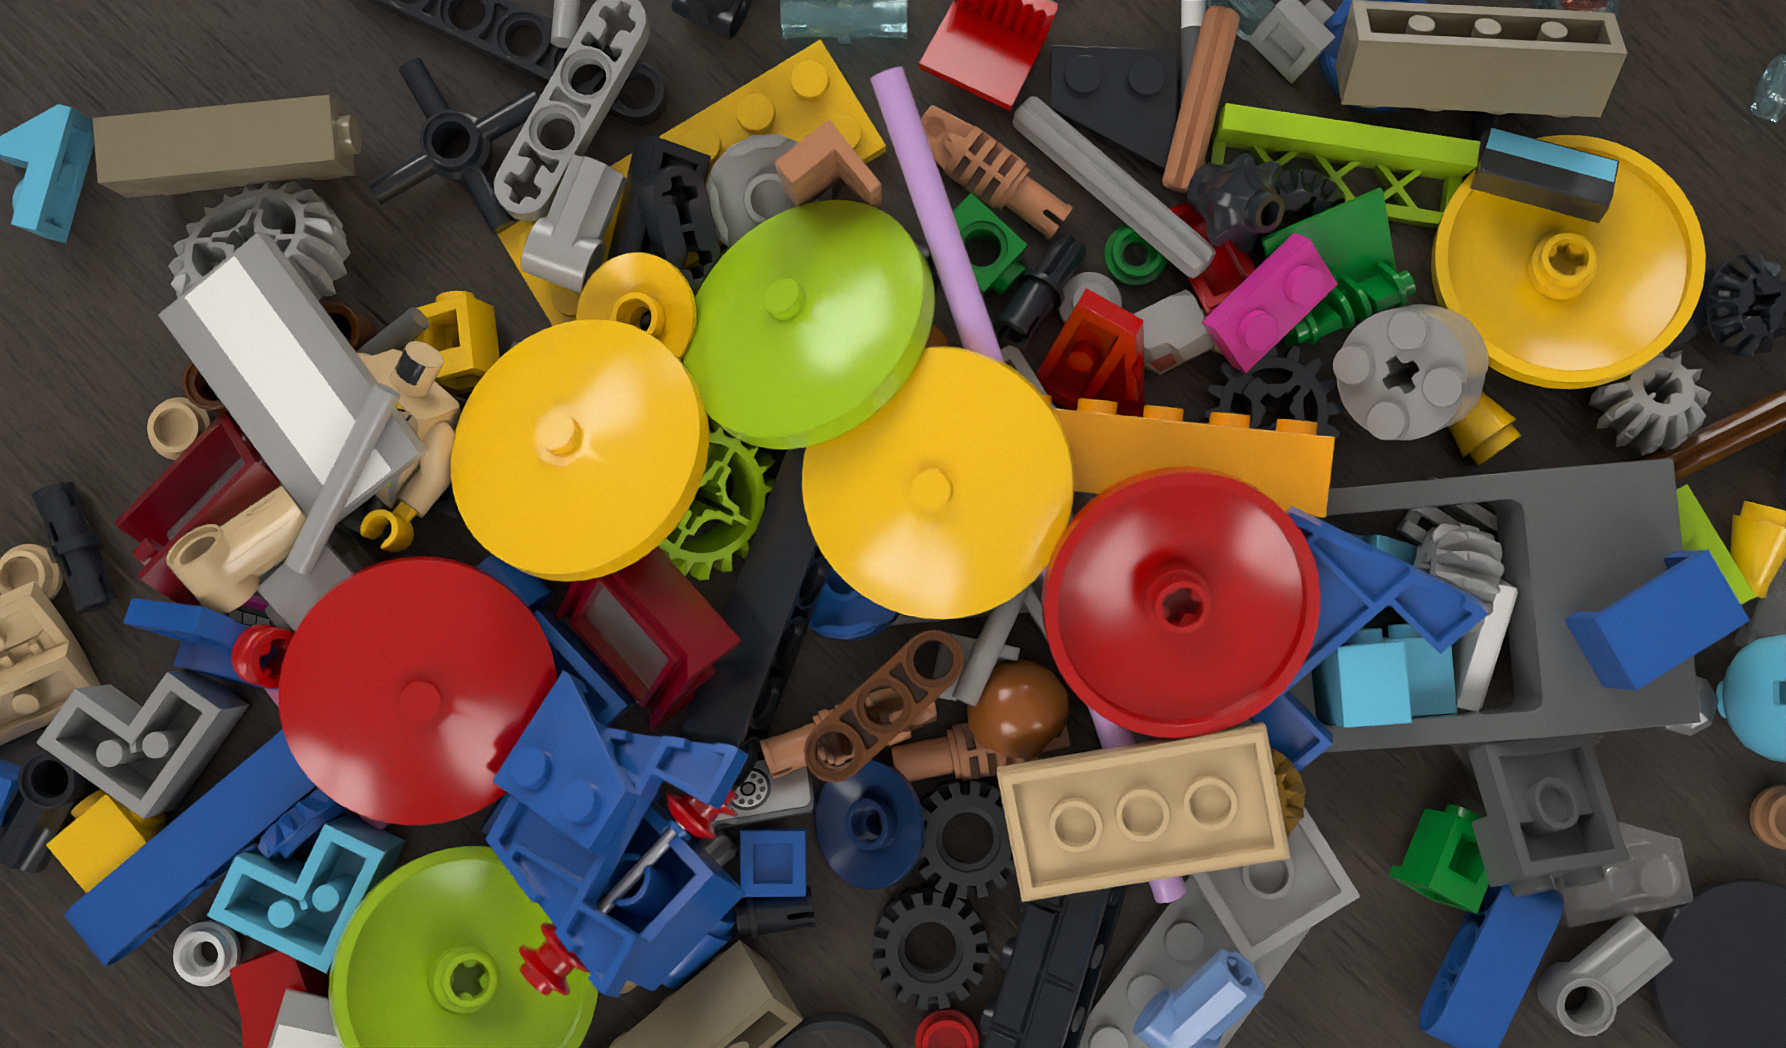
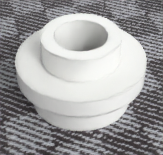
M213 920L198 922L186 928L175 943L173 951L175 969L183 979L191 984L204 987L216 985L230 976L229 969L239 964L241 956L240 943L236 934L228 926ZM204 941L211 942L216 947L218 952L216 962H209L203 957L201 947Z

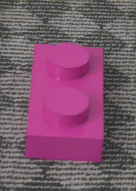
M1293 233L1201 323L1230 365L1247 373L1338 284L1310 238Z

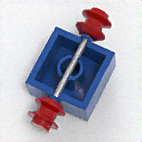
M732 788L720 810L686 792L682 795L667 791L668 809L653 799L595 906L597 909L649 940L628 981L654 992L745 894L744 890L693 837L694 835L697 838L714 840L717 836L712 822L720 813L732 817L738 815L730 805L737 796ZM543 922L540 928L545 941L537 949L527 945L519 947V953L525 961L519 967V970L528 983L543 995L549 996L555 990L567 996L571 992L566 978L574 968L587 973L589 971L576 953L569 952L555 934L556 926L553 923Z

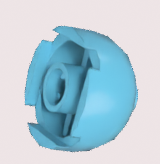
M1786 634L1757 639L1743 647L1728 666L1724 680L1718 684L1716 697L1719 701L1717 705L1719 713L1727 719L1729 727L1746 748L1772 761L1786 763Z

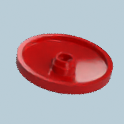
M1181 466L1154 469L1133 475L1104 490L1088 502L1065 528L1054 547L1044 577L1042 590L1044 630L1053 658L1067 684L1086 705L1105 719L1125 729L1155 737L1190 738L1209 735L1226 730L1256 715L1271 704L1296 677L1312 647L1318 627L1321 600L1319 575L1310 547L1298 526L1275 501L1254 485L1236 476L1208 468Z
M421 556L397 558L368 566L349 575L329 589L309 609L298 625L282 663L278 691L279 713L287 743L299 766L309 779L335 802L355 813L386 823L401 825L437 824L475 813L507 793L492 781L556 683L557 673L550 645L538 619L517 593L502 581L481 569L455 560Z

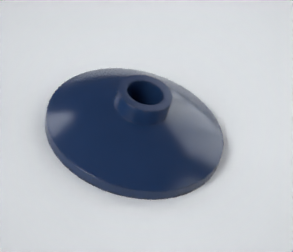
M871 759L855 775L847 780L834 783L825 782L817 801L818 808L815 812V828L821 852L831 869L845 882L862 889H881L902 880L917 862L924 840L923 811L919 798L909 780L892 765L880 760ZM879 814L882 820V829L878 823Z

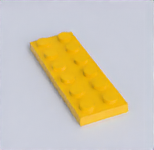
M821 39L659 136V138L711 156L705 186L713 164L729 146L752 135L779 134L801 142L828 119L865 164L886 152L884 141ZM632 153L611 165L610 168L624 174L627 178ZM623 191L602 240L605 243V252L601 265L607 262ZM520 220L497 234L552 326L576 321L577 304L581 294L526 273L521 269L523 249L531 229L537 221L525 222ZM718 238L720 252H722L728 246ZM688 252L685 269L691 270L692 266L699 264L697 252Z

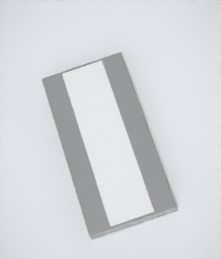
M257 232L158 316L305 516L308 517L374 383L378 382L269 234ZM396 406L337 523L429 452Z

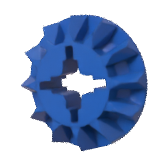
M316 789L304 800L299 801L287 813L280 816L276 823L266 829V833L261 837L258 849L268 861H272L281 855L285 860H288L316 842L325 823L347 815L350 810L335 802L320 789Z

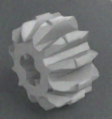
M1683 350L1672 352L1668 357H1665L1663 352H1661L1651 362L1636 372L1621 379L1597 386L1598 389L1591 395L1588 405L1605 412L1598 419L1596 429L1612 427L1618 432L1616 447L1625 446L1634 440L1641 456L1646 453H1652L1659 447L1667 451L1678 447L1687 439L1688 434H1692L1701 427L1706 417L1701 408L1707 404L1711 392L1694 384L1700 379L1702 369L1687 370L1681 365Z
M1442 523L1438 527H1432L1425 535L1424 544H1420L1417 547V557L1412 566L1480 599L1487 607V616H1490L1493 613V602L1496 594L1501 592L1499 581L1505 570L1503 564L1500 563L1503 555L1501 544L1495 542L1492 534L1480 532L1478 527L1458 523L1456 526ZM1485 618L1464 635H1467L1469 632H1478L1484 625Z

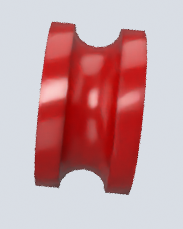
M256 624L245 629L237 637L232 648L231 662L235 673L240 679L250 684L260 685L268 689H279L282 663L294 633L287 629L276 628L267 624ZM271 645L275 646L277 649L276 657L268 659L266 667L260 666V656L268 654Z

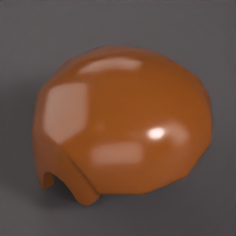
M1018 659V661L1005 660L994 666L976 707L968 705L969 729L982 745L1005 757L1036 758L1041 755L1050 741L1055 737L1059 738L1065 724L1070 717L1069 692L1057 676L1047 668L1033 661Z

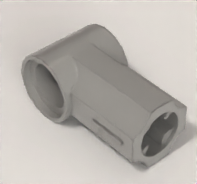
M573 154L547 217H541L537 220L526 240L521 258L522 271L581 294L588 279L602 264L605 252V243L602 240L627 182L624 174L587 156L582 157Z
M1628 913L1570 962H1559L1546 968L1539 977L1537 984L1538 999L1543 1008L1573 1034L1584 1037L1595 1036L1607 1030L1612 1024L1617 1006L1670 964L1673 959L1669 955V951L1656 936L1635 916ZM1580 986H1586L1587 995L1583 1004L1574 1010L1566 1011L1564 1004L1566 996L1571 990Z

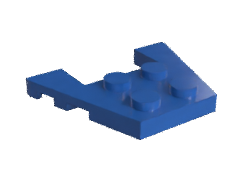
M1291 506L1286 513L1298 526L1306 539L1319 575L1321 600L1318 627L1312 647L1296 677L1271 704L1252 716L1255 723L1264 722L1270 747L1287 757L1299 773L1333 744V734L1288 691L1388 605H1391L1440 654L1488 615L1486 605L1480 599Z
M606 728L615 747V760L620 767L626 769L638 797L601 855L583 848L512 795L509 796L485 840L531 902L538 903L556 926L555 934L569 952L576 953L591 973L588 977L589 980L604 995L619 997L649 940L597 909L595 906L664 780L720 810L749 754L732 745L722 743L713 745L691 742L685 738L632 734L626 730Z

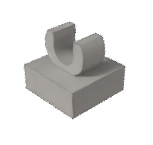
M1281 0L1250 36L1248 41L1292 84L1335 39V36L1323 25L1335 12L1322 0H1310L1305 6L1299 0Z

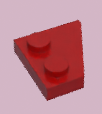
M1086 288L1035 374L1047 395L1052 396L1054 402L1068 410L1077 411L1078 399H1093L1117 402L1116 415L1143 417L1145 405L1143 320Z

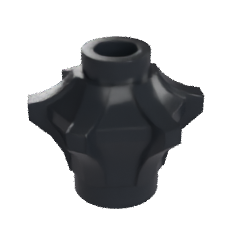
M1244 153L1236 157L1231 164L1218 165L1207 163L1194 173L1187 189V202L1189 207L1206 221L1207 237L1211 244L1220 247L1230 240L1233 241L1238 251L1247 253L1254 249L1255 241L1261 232H1271L1279 225L1285 209L1284 200L1277 193V184L1283 172L1279 163L1269 161L1256 166L1253 155Z

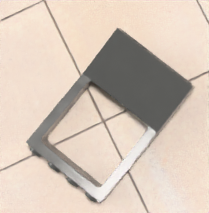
M1673 458L1329 489L1326 517L1473 503H1487L1495 509L1498 538L1503 551L1501 564H1503L1505 570L1502 578L1517 588L1518 595L1507 626L1514 687V699L1511 704L1503 708L1479 709V712L1463 710L1452 714L1412 716V723L1343 728L1320 721L1333 734V744L1324 752L1547 738L1701 723L1694 656L1637 691L1604 688L1565 622V618L1575 612L1602 611L1667 571L1668 568L1664 558L1675 551H1683ZM1310 671L1288 691L1316 717L1312 671Z

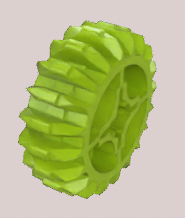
M708 414L709 451L706 468L699 487V495L709 500L711 504L708 506L697 500L693 501L675 529L658 545L684 576L690 571L691 575L698 580H709L712 565L723 573L733 572L732 553L746 559L750 548L747 541L756 533L767 504L765 496L771 492L776 480L775 478L763 475L775 462L770 454L757 452L758 446L746 443L732 436L709 417ZM730 471L733 479L731 500L728 498L725 488ZM710 519L721 520L715 528L702 537L684 541L687 534L694 536L697 529L704 522Z

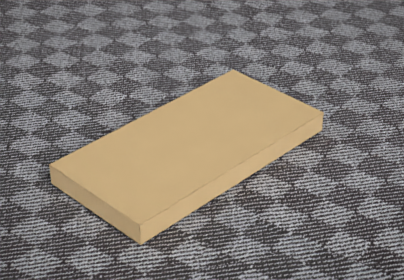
M1264 722L1233 726L1209 735L1190 738H1164L997 768V777L1022 902L1290 858L1267 729Z

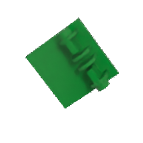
M1380 187L1262 238L1266 259L1293 233L1310 238L1338 284L1283 337L1287 347L1304 341L1310 345L1316 344L1320 341V337L1341 328L1345 330L1353 328L1355 326V318L1363 322L1372 316L1373 310L1380 312L1394 305L1396 307L1406 305L1407 297L1416 292L1415 283L1410 273L1406 270L1399 273L1396 271L1383 189Z

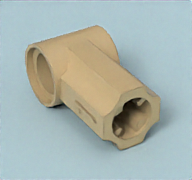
M281 485L221 527L216 524H207L184 535L170 549L166 562L203 607L220 614H225L235 610L249 600L258 589L260 576L288 557L307 517Z

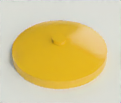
M1556 135L1536 138L1618 160V172L1609 210L1599 223L1471 189L1474 170L1461 183L1450 199L1434 237L1431 272L1436 299L1439 307L1447 310L1450 309L1463 315L1476 327L1487 348L1489 356L1488 366L1499 373L1524 383L1546 388L1577 389L1603 385L1634 373L1651 362L1683 330L1695 310L1703 288L1706 262L1704 238L1694 209L1684 192L1665 171L1645 156L1618 143L1589 136Z
M604 319L570 321L541 330L512 347L489 368L477 383L462 410L455 430L450 461L451 482L458 510L466 526L484 548L504 562L532 576L555 581H581L617 572L638 561L657 547L675 529L692 504L700 487L709 451L708 416L705 412L699 388L691 373L661 341L635 326Z
M942 346L925 347L908 379L880 410L854 429L831 440L806 447L802 469L804 508L815 541L827 561L845 582L874 603L889 610L919 618L952 619L979 614L1007 602L1022 592L1048 565L1054 547L1068 525L1074 500L1075 475L1073 458L1064 428L1054 409L1041 392L1018 371L997 359L969 349Z

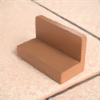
M829 119L775 162L784 193L796 207L814 202L841 180L858 202L868 204L883 211L880 182Z

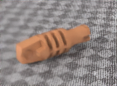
M931 105L922 116L921 122L934 159L944 169V174L993 210L997 208L1001 211L1004 207H1007L1042 233L1048 241L1051 239L1060 226L1046 217L1043 212L1047 210L1063 222L1073 209V206L1067 205L1029 177L1028 173L1031 169L1026 166L1027 162L978 126L974 127L934 105Z
M892 687L871 692L866 699V707L870 716L880 722H891L897 719L904 709L903 698L897 690L893 691ZM933 702L886 746L890 747L911 738L910 732L937 720L935 703ZM834 709L817 711L818 715L812 717L813 723L759 741L772 779L807 766L804 757L806 739L813 729ZM836 731L827 732L819 739L818 753L823 761L827 760L829 765L835 763L837 766L845 763V760L849 758L853 759L854 746L850 738L845 734Z
M968 722L951 725V729H946V736L890 747L893 766L909 782L953 774L955 780L962 779V782L971 779L997 775V768L1001 766L1039 760V757L1032 759L1005 757L982 745L969 729ZM1065 724L1059 738L1055 737L1050 741L1043 752L1070 746L1067 724Z

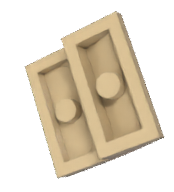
M35 580L0 595V745L50 724L75 688L101 685L75 636Z

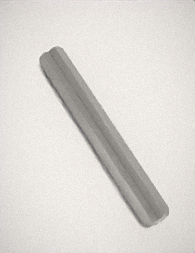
M1031 96L1016 109L1012 123L1020 133L1188 277L1196 278L1207 269L1215 256V248L1042 100Z

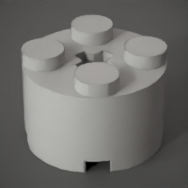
M1414 304L1379 312L1361 322L1347 337L1342 349L1337 352L1333 361V371L1337 378L1341 400L1349 414L1358 424L1380 440H1413L1430 435L1459 422L1477 406L1482 395L1486 372H1488L1489 356L1480 333L1463 315L1434 305ZM1414 361L1418 365L1419 372L1414 374L1411 381L1407 376L1406 370L1410 366L1409 362Z

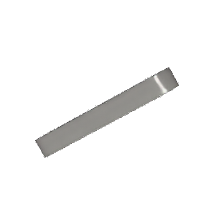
M597 0L592 5L500 166L494 180L495 195L502 207L515 219L529 222L537 221L541 217L548 215L572 155L583 157L635 66L650 36L649 21L639 0ZM624 13H629V19L634 29L631 33L620 30L614 37L610 48L614 57H617L618 60L613 62L609 56L600 50L605 49L611 37L606 20L609 17L619 20L623 17ZM595 42L600 49L590 47V45ZM588 64L600 66L606 72V81L600 91L592 95H583L572 89L571 80L578 68ZM554 119H564L574 125L575 135L573 141L562 150L553 151L541 144L540 134L542 128ZM533 151L546 164L557 168L553 173H550L542 165L534 179L535 185L541 191L540 195L536 200L526 196L520 204H517L518 196L512 190V185L516 180L527 183L531 179L537 167L532 159L527 156Z

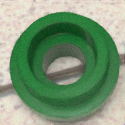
M1127 224L1119 227L1111 234L1104 248V263L1107 271L1116 281L1126 286L1139 287L1151 283L1162 273L1167 263L1165 256ZM1129 246L1140 247L1146 256L1145 263L1141 266L1128 264L1124 258V249Z

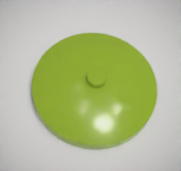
M825 200L807 203L786 210L749 231L712 268L695 297L697 313L695 334L683 357V364L691 373L699 388L705 412L724 430L746 443L770 449H795L820 444L854 429L880 410L897 393L915 368L929 337L934 315V284L927 260L899 222L889 214L868 204L849 200Z
M462 846L429 853L409 861L384 877L365 895L349 917L339 937L330 970L329 1002L334 1030L342 1048H579L593 1018L598 990L588 978L591 975L590 972L587 973L575 968L566 977L571 989L567 996L555 990L549 996H545L528 983L519 970V967L525 962L519 953V947L527 945L537 949L545 941L540 925L543 922H553L538 903L531 902L491 847Z

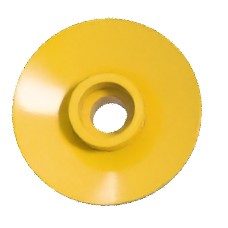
M633 252L610 259L591 275L579 297L576 320L604 319L622 322L641 329V317L650 310L651 323L646 332L661 341L681 361L695 334L697 313L691 287L684 275L673 264L652 254Z

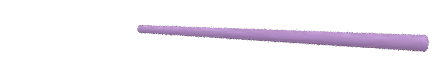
M896 67L876 74L870 80L963 348L988 355L1005 363L903 67ZM1047 566L1041 572L1043 578L1045 577ZM1088 706L1103 749L1136 743L1131 730L1112 723ZM1182 876L1149 881L1157 903L1172 902L1187 893Z

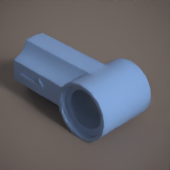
M1221 948L1176 991L1167 987L1157 993L1137 1018L1133 1027V1034L1150 1048H1217L1222 1034L1263 998L1265 984L1260 980L1254 965L1238 951L1227 952Z

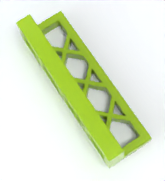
M1226 103L1214 121L1208 163L1223 164L1226 147L1249 150L1260 165L1272 161L1267 153L1283 155L1282 158L1276 161L1281 167L1295 157L1309 159L1321 174L1332 180L1344 193L1345 202L1355 197L1341 178L1355 167L1369 168L1374 171L1387 188V191L1383 193L1384 200L1393 196L1399 204H1385L1388 221L1437 229L1450 199L1462 183V177L1477 167L1481 142ZM1330 163L1346 166L1336 172ZM1391 172L1408 175L1398 182ZM1417 176L1444 180L1440 212L1419 209L1403 187ZM1311 196L1307 205L1303 204L1302 208L1310 209L1309 203L1313 196Z

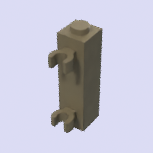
M330 95L92 118L98 183L126 198L162 194H187L202 190L263 185L266 182L318 181L355 175L353 155L360 154L362 145L361 133L355 116L350 115V112Z

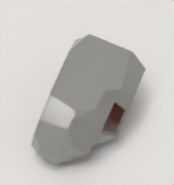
M1187 290L1171 295L1133 314L1144 322V368L1158 375L1188 362L1215 347L1212 337L1201 323L1205 317L1194 295Z

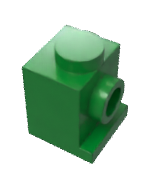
M1447 804L1444 812L1425 808L1401 867L1393 865L1388 877L1435 903L1477 914L1489 881L1471 822L1482 817L1470 810L1452 804Z

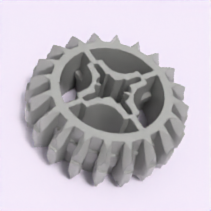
M295 181L286 183L283 186L279 183L266 182L261 189H257L253 185H246L242 193L234 197L225 193L223 202L215 208L203 207L205 216L199 222L185 225L189 237L173 245L178 257L174 258L168 265L174 275L171 285L176 290L177 298H179L257 232L266 233L272 237L319 301L321 297L336 294L333 281L347 274L343 261L351 253L346 245L347 240L345 238L347 235L342 229V222L321 196H317L312 189H302Z

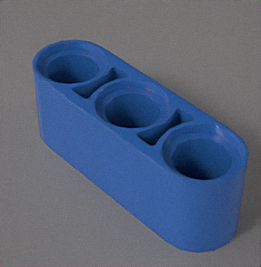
M1489 884L1478 913L1466 912L1425 997L1419 1016L1420 1030L1454 1048H1498L1560 921L1564 907L1563 895L1559 891L1551 889L1536 894L1513 897L1510 884L1490 887Z

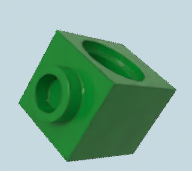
M970 193L953 211L964 246L974 239H984L992 243L996 248L998 259L993 264L986 267H978L971 264L982 298L984 299L992 290L1001 297L1026 270L1019 261L1023 258L1028 245L977 197Z

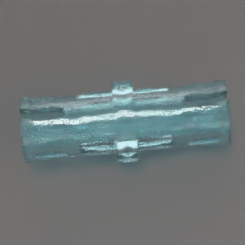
M781 0L782 39L804 37L838 38V44L851 43V38H907V0Z

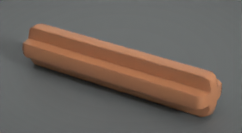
M1213 5L1207 9L1203 16L1162 180L1163 186L1172 191L1187 193L1192 176L1204 165L1240 21L1239 13L1234 9Z

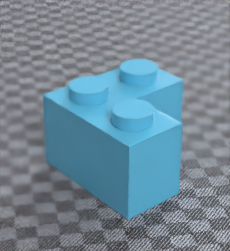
M1409 623L1388 625L1389 637H1382V629L1380 628L1364 629L1362 627L1312 670L1317 719L1343 728L1412 723V716L1457 713L1452 647L1450 646L1440 654Z
M347 814L324 824L306 864L294 858L285 860L282 855L272 861H268L258 847L235 857L207 917L320 971L328 973L331 970L333 955L346 922L365 895L379 881L392 872L406 840L383 829L379 830L364 820Z

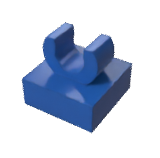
M807 828L741 829L740 887L745 892L742 897H806Z

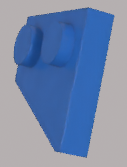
M563 671L492 782L583 848L601 855L637 799L638 794L626 769L620 767L615 760V747L605 726L595 720L584 697V694L588 692L584 683L575 676Z

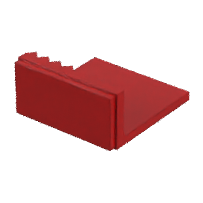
M954 0L924 53L918 68L1010 111L1047 39L1059 4L1051 0Z

